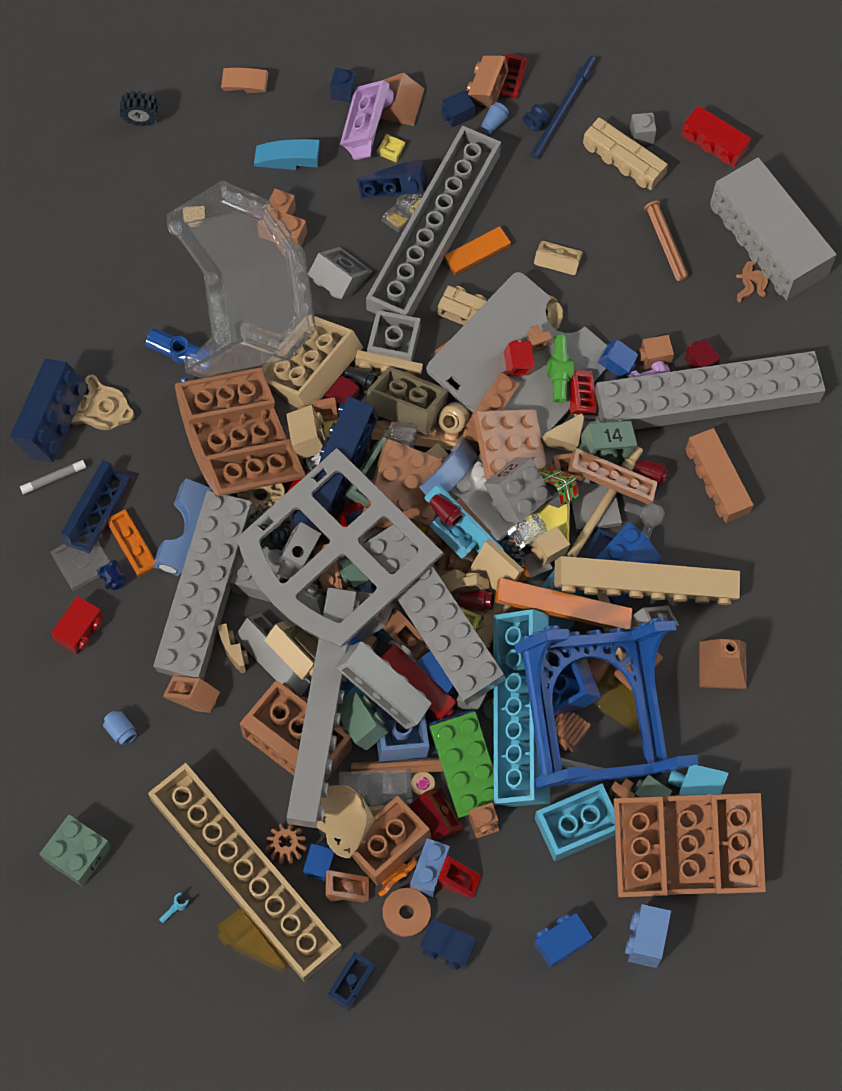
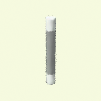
M83 460L19 487L24 495L85 469V463Z

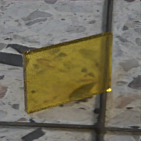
M609 666L597 685L601 698L592 704L636 734L639 730V722L633 691L614 676L616 670Z

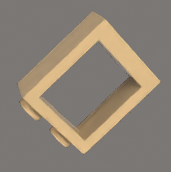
M288 619L275 624L264 641L303 680L312 676L315 660H312L292 638H295L314 659L319 638L306 632Z

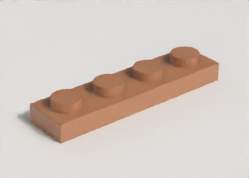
M578 448L572 452L568 468L569 472L648 505L653 502L657 486L656 481Z

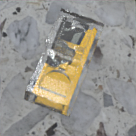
M419 193L400 195L397 198L396 204L382 216L381 221L399 233L408 224L423 196Z

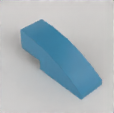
M291 139L257 145L254 166L297 170V166L318 167L319 140Z

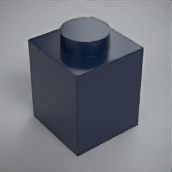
M335 67L330 83L331 99L351 103L356 87V71Z
M463 90L442 100L441 115L444 121H448L453 128L475 118V105L467 92Z

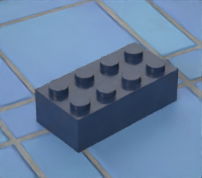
M51 359L44 360L10 435V438L31 459L54 463L62 442L69 431L74 415L77 413L82 397L86 392L88 384L68 362Z

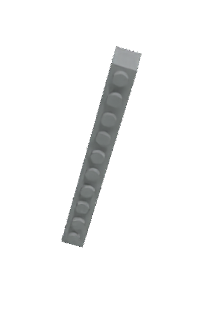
M328 588L323 616L336 623H341L360 606V600H357L356 592ZM321 639L318 641L287 812L288 824L317 828L318 821H323L325 807L321 806L322 797L326 798L329 783H325L326 774H331L333 760L329 759L330 750L335 751L337 736H333L334 727L339 728L341 713H337L338 704L343 705L345 690H341L342 682H347V677L338 671L336 666L350 646H352L349 645L350 641L343 647Z

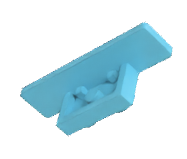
M439 484L424 497L429 503L434 495L439 494L461 507ZM462 507L461 511L464 515L454 527L445 525L439 516L429 525L462 559L473 548L479 553L485 541L489 539L504 551Z

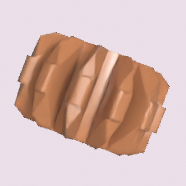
M279 824L280 831L278 832L272 828L271 833L273 836L266 837V842L270 843L266 846V851L272 852L270 856L272 860L279 857V864L283 865L285 859H288V863L291 865L293 864V856L298 860L302 858L298 851H306V846L303 845L306 842V837L300 836L302 833L300 828L293 831L294 826L292 824H289L287 829L284 828L283 824ZM282 841H290L291 846L288 848L285 845L282 848Z

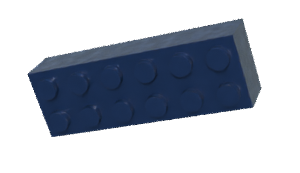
M348 396L346 402H342L339 407L338 415L340 416L337 423H333L330 428L329 435L331 437L328 443H324L321 448L319 463L337 448L351 463L358 467L379 417L374 406ZM323 469L313 479L319 482L327 473ZM336 473L313 494V498L335 519L343 501L342 496L351 482L342 473ZM295 510L292 515L293 524L297 527L300 522L321 533L318 540L325 542L327 537L302 511Z

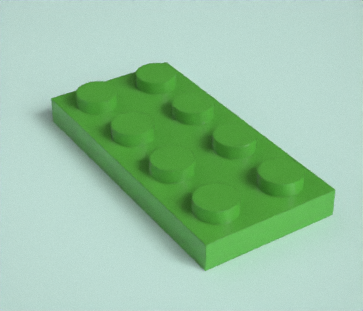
M472 711L429 725L458 818L469 815L470 809L493 803V806H496L497 804H494V769L476 712Z

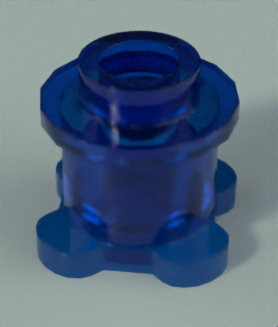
M112 560L105 566L97 569L100 579H104L106 583V589L114 591L122 588L127 579L126 575L121 573V567L117 560Z

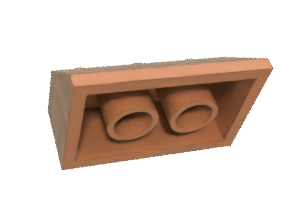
M398 796L373 816V824L352 855L360 868L377 886L423 847L427 838L432 839L430 829Z

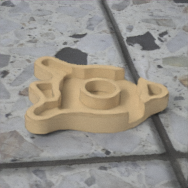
M88 375L85 378L89 393L83 395L71 425L88 424L97 429L110 430L122 424L130 423L134 419V411L129 407L124 394L120 390L102 385L95 375Z

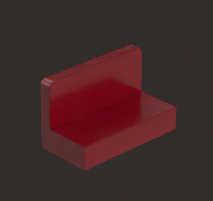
M441 787L425 791L409 804V808L430 829L431 840L440 842L446 836L459 833L464 829Z

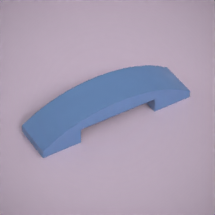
M464 436L451 449L452 452L440 467L430 474L419 487L426 495L437 484L448 493L475 462L478 453Z

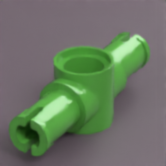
M555 335L554 354L548 360L547 377L551 378L553 383V402L565 403L567 401V383H569L573 376L574 363L567 354V336Z

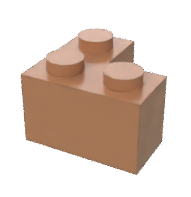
M274 189L257 226L259 237L299 251L307 235L306 220L293 216L296 209L294 195Z

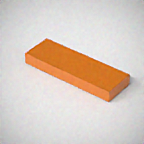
M499 226L444 255V260L456 276L511 247V242Z
M124 509L111 516L107 525L138 578L156 569L152 567L155 558L127 510Z

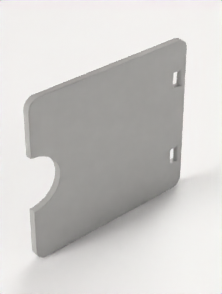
M516 272L432 358L426 369L427 373L442 387L448 389L449 393L474 413L499 373L502 372L507 375L504 350L508 343L514 340L527 342L526 332L530 331L529 327L538 325L542 332L549 331L552 340L547 348L532 352L535 367L530 375L509 376L520 384L503 409V411L536 410L542 438L570 409V380L567 383V401L565 403L553 402V383L551 378L547 377L548 360L554 354V336H567V354L569 359L573 360L574 369L592 371L594 382L606 369L598 361L607 345L585 326L574 333H563L554 329L546 317V306L551 297L523 273ZM577 376L578 380L586 381V377ZM450 378L460 385L458 390L447 382ZM579 385V388L586 389V386Z

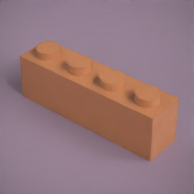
M712 428L689 437L686 453L689 459L694 460L696 473L700 479L703 478L706 484V493L709 498H713L718 516L720 518L723 517L725 523L750 514L753 503L715 429Z

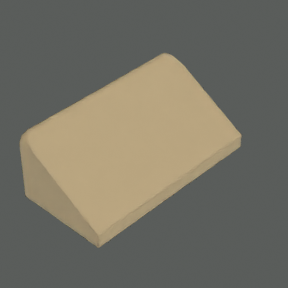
M541 241L536 251L534 264L575 275L583 252Z

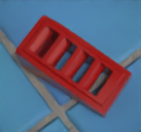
M506 53L505 58L508 72L517 73L518 76L507 74L506 79L514 80L516 84L504 81L503 86L514 88V91L501 89L499 95L517 99L528 61L526 57ZM510 64L520 66V68L516 69L511 68L509 66Z
M574 369L570 380V414L579 415L582 413V415H593L597 413L593 372ZM577 376L586 377V381L578 380ZM579 385L586 386V389L579 388ZM580 393L586 394V397H580Z

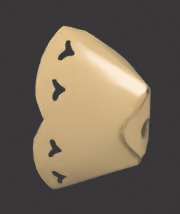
M344 785L328 786L327 797H322L321 806L325 807V823L318 821L317 828L326 833L327 844L334 853L344 858H350L373 824L374 817L361 793L358 794L356 791L354 793L352 788ZM334 838L341 839L339 845H337V841ZM351 848L350 853H348V851H344V849Z

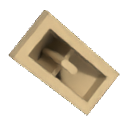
M582 413L546 432L542 437L543 445L572 453L579 445L584 420Z

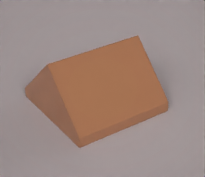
M404 72L384 79V81L390 84L389 89L393 91L394 99L389 107L383 109L380 119L414 126L424 88Z

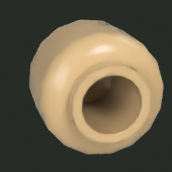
M452 402L439 412V425L445 432L456 434L466 427L471 418V413L461 402Z

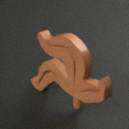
M748 261L742 270V274L736 275L737 278L743 279V284L745 285V288L737 294V301L741 303L743 298L753 294L754 286L752 282L757 284V293L761 297L766 296L764 290L768 279L763 275L762 271H752V266H755L756 262Z

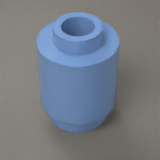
M112 711L105 716L103 727L117 744L120 743L124 747L137 737L136 728L122 711Z

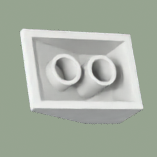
M477 461L448 494L455 501L460 497L491 531L489 535L495 541H500L519 523L505 522L484 485V482L487 480L485 479L483 464Z

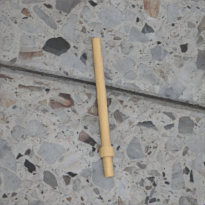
M637 446L628 459H624L620 467L633 472L636 467L635 463L642 454L643 449ZM610 488L607 490L567 553L569 557H577L617 491Z

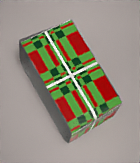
M547 466L538 469L552 495L545 504L560 508L579 497L574 475Z

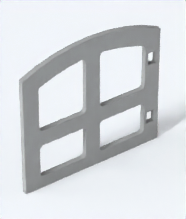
M337 448L236 538L250 574L271 603L289 620L306 632L339 647H343L443 555V552ZM324 469L327 474L319 482H316L313 478ZM336 473H342L371 502V506L348 527H342L313 498V494ZM295 510H300L330 542L286 583H281L267 562L260 542ZM270 518L273 523L263 531L260 526ZM383 518H387L418 548V552L394 574H389L359 544V540ZM341 556H346L377 589L341 623H336L305 606L297 600V596Z

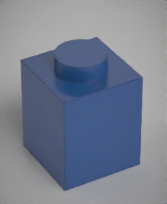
M617 339L607 344L598 363L617 377L632 372L636 366L634 361L638 354Z
M318 842L317 845L311 844L303 870L304 877L326 882V871H331L335 859V853L328 844Z

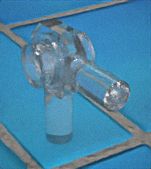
M626 502L624 511L640 516L644 523L642 533L648 539H650L653 527L661 524L665 513L661 506L653 503L641 507Z

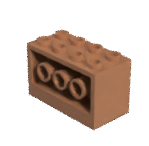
M276 680L240 722V727L245 739L294 776L308 699L304 696L298 697L294 694L295 690L286 682L281 684ZM339 725V728L334 727L333 736H337L335 751L330 750L329 759L333 760L331 774H326L325 782L352 751L351 736H349L348 731L342 725Z

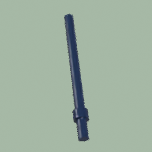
M589 56L584 66L578 70L574 83L531 153L534 159L540 157L583 82H586L591 75L590 71L596 62L594 57Z

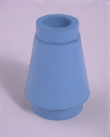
M498 102L491 105L480 129L487 135H490L508 119L509 110Z

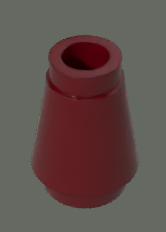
M439 494L434 495L429 501V505L445 525L454 527L464 515L461 507Z
M483 589L460 593L459 606L483 612L493 610L494 592Z

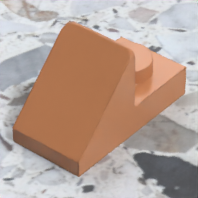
M328 870L326 871V896L330 902L339 900L367 902L369 901V877Z

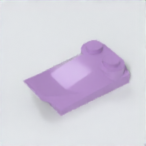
M384 80L355 87L340 145L350 152L354 160L371 157L374 138L383 109L389 107L393 102V91L389 89L390 84Z

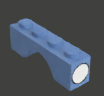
M187 478L180 484L174 506L181 512L184 518V532L177 539L164 540L161 543L152 567L176 576L182 573L206 491H211L210 487Z

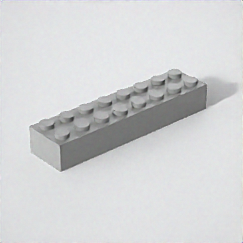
M206 491L153 665L157 672L171 676L200 678L204 680L218 633L217 625H220L231 590L230 581L240 553L236 538L249 527V519L254 513L251 501L228 495L217 496L212 491Z
M394 525L362 545L389 574L396 573L418 552V548ZM432 565L396 597L466 705L506 680L496 661Z

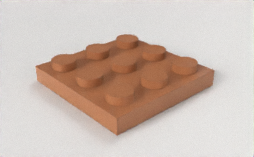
M536 410L477 411L473 414L486 480L516 457L532 458L537 469L547 466Z
M386 439L372 483L412 522L430 528L429 525L434 521L436 512L425 500L426 494L419 487L430 474L440 467L444 460ZM367 499L366 505L371 506V502Z

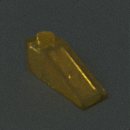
M241 908L217 925L220 932L217 934V937L225 947L230 945L233 950L282 973L286 971L284 963Z

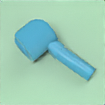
M183 893L175 895L174 904L159 918L162 923L177 910L182 911L188 907L189 899L184 904L177 902L183 896Z

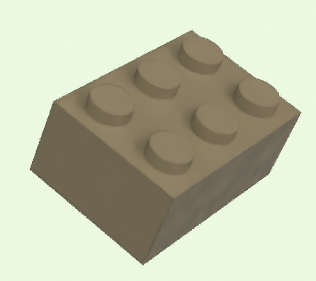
M389 366L368 389L366 404L374 406L378 416L426 435L438 421L439 412L447 406L448 389Z

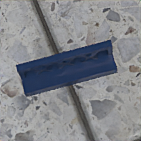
M102 460L61 532V537L66 546L89 554L91 553L131 481L130 476L115 472L110 462ZM113 478L122 481L119 487L110 490L109 485ZM110 496L112 499L110 504L100 508V501ZM101 516L98 524L89 526L88 522L92 517ZM90 534L91 538L87 545L78 543L81 536Z

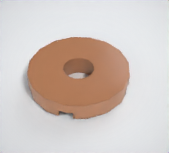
M400 888L392 892L386 898L382 908L386 927L393 934L400 937L416 936L422 933L428 926L431 918L430 904L427 898L420 891L412 888ZM406 906L412 908L414 911L413 916L409 919L402 918L399 914L401 908Z

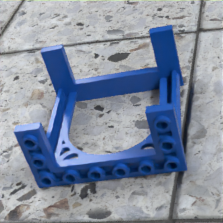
M665 617L651 619V622L639 624L640 627L629 628L628 632H622L621 628L607 630V633L601 634V630L586 632L587 635H580V632L569 633L568 629L549 626L545 627L543 631H537L533 635L523 637V641L515 644L516 654L523 653L541 777L535 778L536 788L664 774L699 764L697 755L667 759L655 686V661L659 645L664 636L677 630L675 620L666 621ZM611 647L609 654L603 652V648L606 650ZM619 647L626 649V657L623 661H618L615 656ZM584 648L588 650V654L584 653ZM568 651L569 657L564 658L562 653H566ZM547 653H552L557 657L559 663L557 667L547 662ZM584 657L599 658L614 665L626 677L635 698L645 764L590 770V766L562 770L552 706V694L558 675L569 663ZM630 662H631V664H630L629 666H630V668H631V671H629V670L626 668V665L629 664ZM544 669L551 672L549 679H547V672H544Z

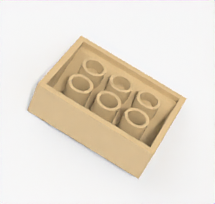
M307 313L261 367L270 391L295 407L302 405L313 406V401L320 400L354 360L357 350L361 351L363 346L353 330Z

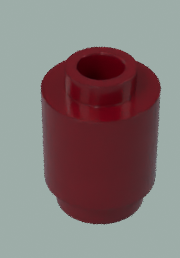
M638 459L634 471L656 481L658 487L660 483H665L668 474L664 464L644 459V461Z

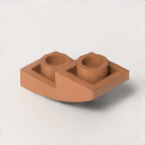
M223 68L221 88L224 91L244 90L246 93L266 92L269 72L253 68Z

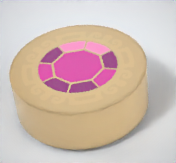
M419 772L411 780V789L417 796L435 788L434 778L427 772Z

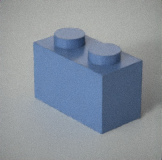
M428 838L426 839L410 883V888L433 898L446 856L449 855L450 846Z

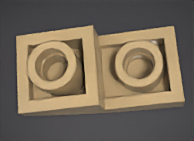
M226 623L217 625L227 656L241 673H245V664H249L246 650H241L240 643L235 644L233 630L228 631Z

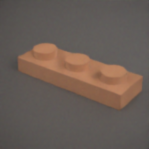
M500 372L474 413L477 411H503L520 383ZM472 415L466 427L476 433L474 417Z

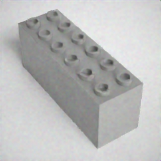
M759 157L716 181L710 202L713 212L719 214L723 219L725 227L734 233L739 245L745 247L749 252L751 260L760 266L763 275L771 280L776 292L782 295L786 301L829 276L837 254Z

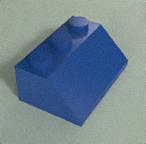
M628 522L596 559L657 564L661 557L648 537ZM621 593V596H608L611 604L621 605L629 594Z
M568 651L566 653H562L564 658L569 657ZM549 653V664L557 667L559 664L557 657ZM586 657L572 661L558 675L552 694L554 715L583 709L601 698Z

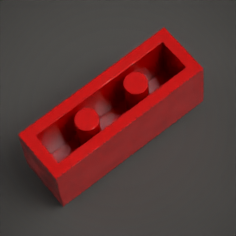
M697 106L684 122L681 133L688 141L696 143L704 151L712 153L720 158L723 163L733 167L737 165L748 151L751 142L749 136L700 106Z

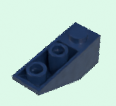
M424 161L400 163L357 178L361 199L424 193L428 179Z

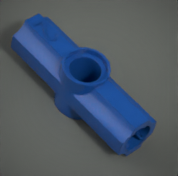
M155 328L150 330L145 342L147 348L171 357L174 362L179 364L186 363L205 372L209 370L214 357L213 352L189 343L182 336L174 337ZM178 348H184L181 352L175 351Z

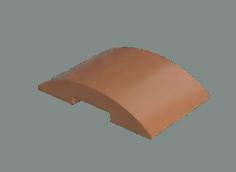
M261 367L175 383L183 424L193 454L205 480L217 496L299 480L305 477L298 456L292 447L291 439L286 438L275 412V401Z
M761 793L614 798L618 897L766 892Z

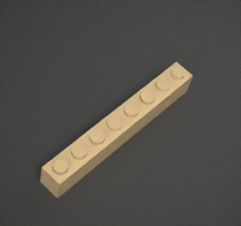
M561 556L555 560L554 588H561L562 592L565 593L584 590V594L589 595L607 592V596H621V593L629 594L630 598H643V595H649L653 600H664L665 597H673V601L677 602L695 599L696 603H709L711 600L717 601L718 605H731L732 601L740 599V571Z

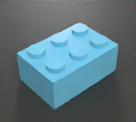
M603 784L540 809L535 814V821L554 862L615 836L614 807Z

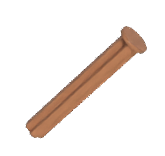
M652 201L645 205L644 210L649 213L676 280H685L688 273L660 209L661 203L660 201Z
M439 757L384 762H357L351 764V775L353 777L443 771Z

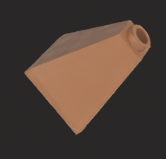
M732 639L700 641L699 687L746 689V643L741 640Z

